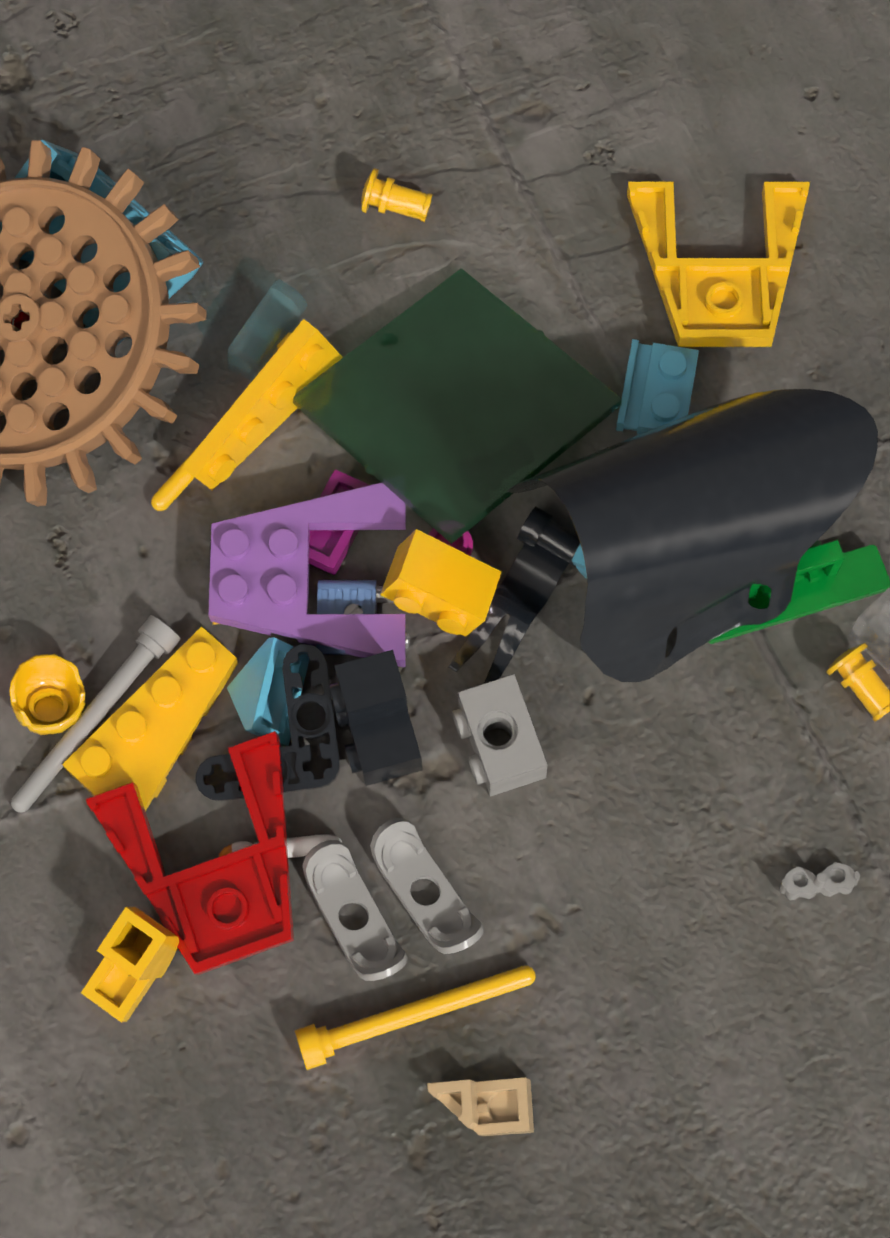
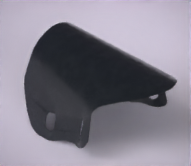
M781 389L758 392L702 409L517 483L508 489L507 492L521 493L548 485L561 499L577 531L586 566L587 590L584 625L580 636L581 648L603 674L621 682H641L649 680L667 670L697 648L734 628L745 625H760L778 617L785 611L791 602L797 567L801 557L829 530L848 508L870 475L878 449V429L874 418L866 408L850 398L831 391ZM752 584L766 585L771 588L768 608L756 609L749 605L748 599ZM677 627L675 646L669 656L665 658L667 639L672 630Z

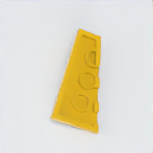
M303 319L182 467L213 491L221 482L229 478L234 469L331 377L346 360L318 329Z

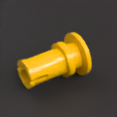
M374 168L364 185L361 211L367 213L369 205L378 207L379 213L385 214L386 210L425 223L433 194L394 184L395 179L390 177L387 178V181L377 179L379 169Z
M866 643L848 649L837 657L826 673L831 675L838 671L844 679L840 682L844 688L849 686L876 722L890 711V690L873 668L876 666L874 661L870 660L867 662L861 654L868 647Z

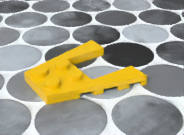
M628 182L627 197L678 347H772L810 182H764L762 201L766 258H677L674 182Z

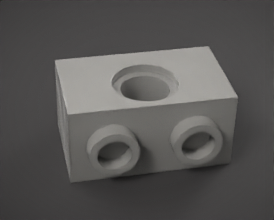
M515 674L458 692L459 709L452 711V715L460 738H470L475 754L468 756V761L477 785L485 783L491 797L546 778L548 765ZM499 728L507 731L511 739L502 746H494L489 744L484 736L488 731Z

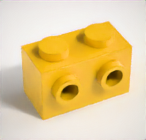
M415 529L397 547L380 595L394 601L395 606L402 611L413 614L418 613L436 622L438 627L447 633L461 634L466 637L485 621L501 571Z

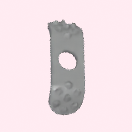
M393 818L380 826L371 841L372 856L383 877L428 942L438 952L443 954L462 951L477 942L484 934L482 922L464 905L422 844L414 825L404 818ZM419 879L433 881L439 889V899L434 904L427 906L415 902L410 892L411 886L415 881Z
M327 840L313 847L306 855L302 865L304 876L317 905L353 970L365 981L384 979L400 971L407 964L408 957L406 952L392 935L360 877L347 846L338 840ZM356 903L364 907L368 914L367 924L359 930L345 928L339 920V911L344 905Z

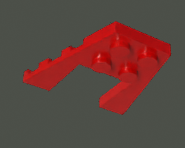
M276 731L228 748L259 843L166 876L144 805L135 783L132 782L85 799L88 807L94 812L106 831V835L114 848L120 853L134 875L138 886L158 913L164 927L179 937L177 947L196 975L294 941L280 739Z

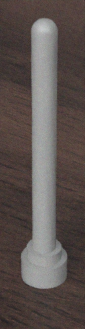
M152 615L143 623L138 630L141 635L136 640L138 646L83 711L78 721L69 728L13 796L11 806L16 812H25L32 806L63 768L62 764L83 744L153 657L159 659L163 653L168 655L181 639L170 627Z

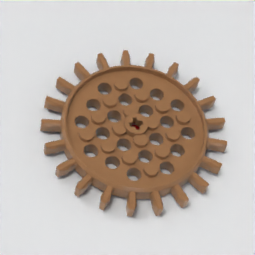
M31 141L27 178L6 180L5 166L0 157V222H2V231L0 233V286H3V296L0 300V350H4L5 353L4 362L0 366V415H5L6 417L5 428L0 433V484L4 469L24 470L26 502L39 507L46 506L47 503L45 469L48 467L68 463L71 478L79 489L87 493L97 490L95 476L88 463L86 454L98 448L106 441H109L116 454L136 465L142 457L135 443L125 435L122 428L132 419L140 407L145 409L155 419L173 424L177 414L166 402L151 396L149 393L161 368L172 369L180 374H197L200 366L197 362L182 352L166 350L170 324L173 323L191 324L206 320L207 311L194 302L184 301L169 304L166 281L188 274L199 268V261L189 250L175 253L158 261L149 243L179 220L174 212L165 204L152 211L136 225L123 214L144 184L135 173L127 169L108 195L103 198L89 190L100 163V158L91 149L81 148L70 178L66 182L50 178L51 149L42 141ZM64 215L65 223L62 229L57 233L50 234L49 226L52 220L57 216ZM96 243L97 253L95 257L89 262L82 263L81 255L83 250L88 245ZM28 251H34V259L31 265L26 269L19 270V261L22 255ZM124 272H130L128 286L122 291L114 292L113 284L115 279ZM61 279H66L64 293L58 298L51 299L53 285ZM98 308L99 317L97 322L89 328H84V315L90 309ZM125 337H131L132 347L129 353L121 358H116L115 348L117 343ZM67 343L68 353L66 358L58 364H53L52 355L54 350L59 345ZM94 373H100L101 382L99 387L93 393L86 394L84 385L87 378ZM36 379L37 389L35 394L31 398L23 400L21 395L23 386L28 381ZM68 408L70 414L68 423L62 429L55 430L53 423L56 414L62 409Z

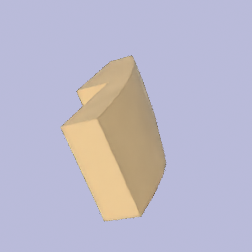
M526 1077L479 1082L460 1080L427 1083L428 1092L454 1113L467 1128L474 1130L480 1136L534 1133L531 1080Z

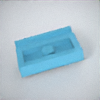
M632 339L616 430L623 431V429L637 431V434H642L687 416L699 350L659 343L646 345L640 344L639 340Z

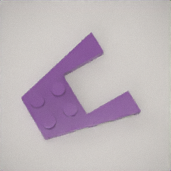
M406 478L390 480L211 524L208 613L211 622L271 636V633L291 637L297 639L299 643L316 646L320 644L345 650V654L362 658L393 650L397 665L399 667H406L405 614H308L310 530H406Z

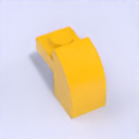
M125 907L96 950L105 957L81 991V994L118 1021L127 1022L155 979L162 978L177 951L179 937L137 907Z

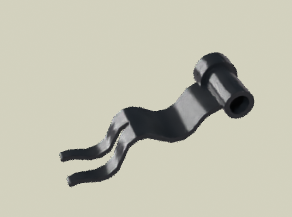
M537 506L534 507L517 537V540L524 543L506 577L495 590L485 621L470 633L448 668L458 672L481 648L500 620L507 614L510 618L484 684L498 680L502 676L525 633L548 601L568 564L576 567L571 560L580 544L578 535L551 521L553 517L551 514Z

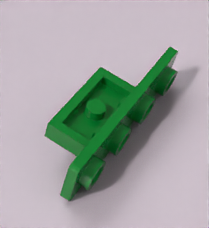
M817 540L799 561L791 602L783 613L760 625L739 626L710 640L708 643L715 644L888 591L890 589V578L877 546L869 545L843 553L838 540L822 544V541ZM752 584L748 599L749 605L756 609L768 608L771 588L766 585Z

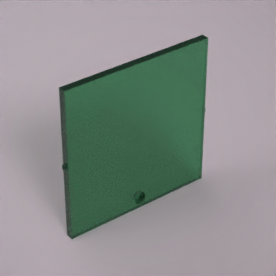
M461 268L297 392L293 398V404L361 463L368 474H373L452 544L510 497L513 493L507 492L508 489L537 475L622 406V398L549 340L543 331L533 327Z

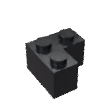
M390 650L334 665L337 682L329 684V689L339 728L349 725L353 743L344 745L352 774L362 771L365 786L423 771L422 757L409 716L407 696L394 651Z

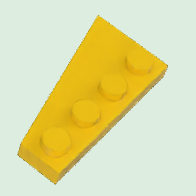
M201 626L62 764L63 767L93 796L132 782L135 783L146 812L153 798L158 797L167 782L166 777L178 757L184 754L192 741L191 736L203 716H207L238 665L237 658Z

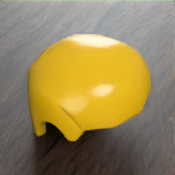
M56 654L35 655L21 663L10 683V703L17 720L23 727H27L29 731L40 735L62 733L78 721L85 706V689L77 666Z

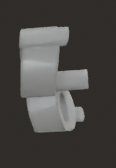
M837 862L828 866L817 877L807 869L796 867L785 875L780 885V892L789 900H795L798 897L811 899L816 893H822L828 897L837 893L849 894L854 886L858 884L860 873L854 871L852 867Z

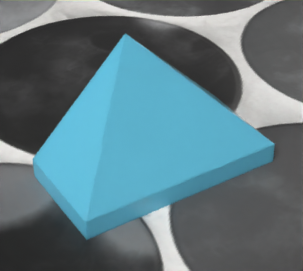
M272 637L263 643L228 685L227 690L245 731L259 737L276 731L280 739V746L285 747L289 746L291 733L282 667L286 653L294 646ZM308 654L300 655L299 664L291 666V672L299 673L303 684L309 663ZM293 689L294 699L301 696L302 690Z

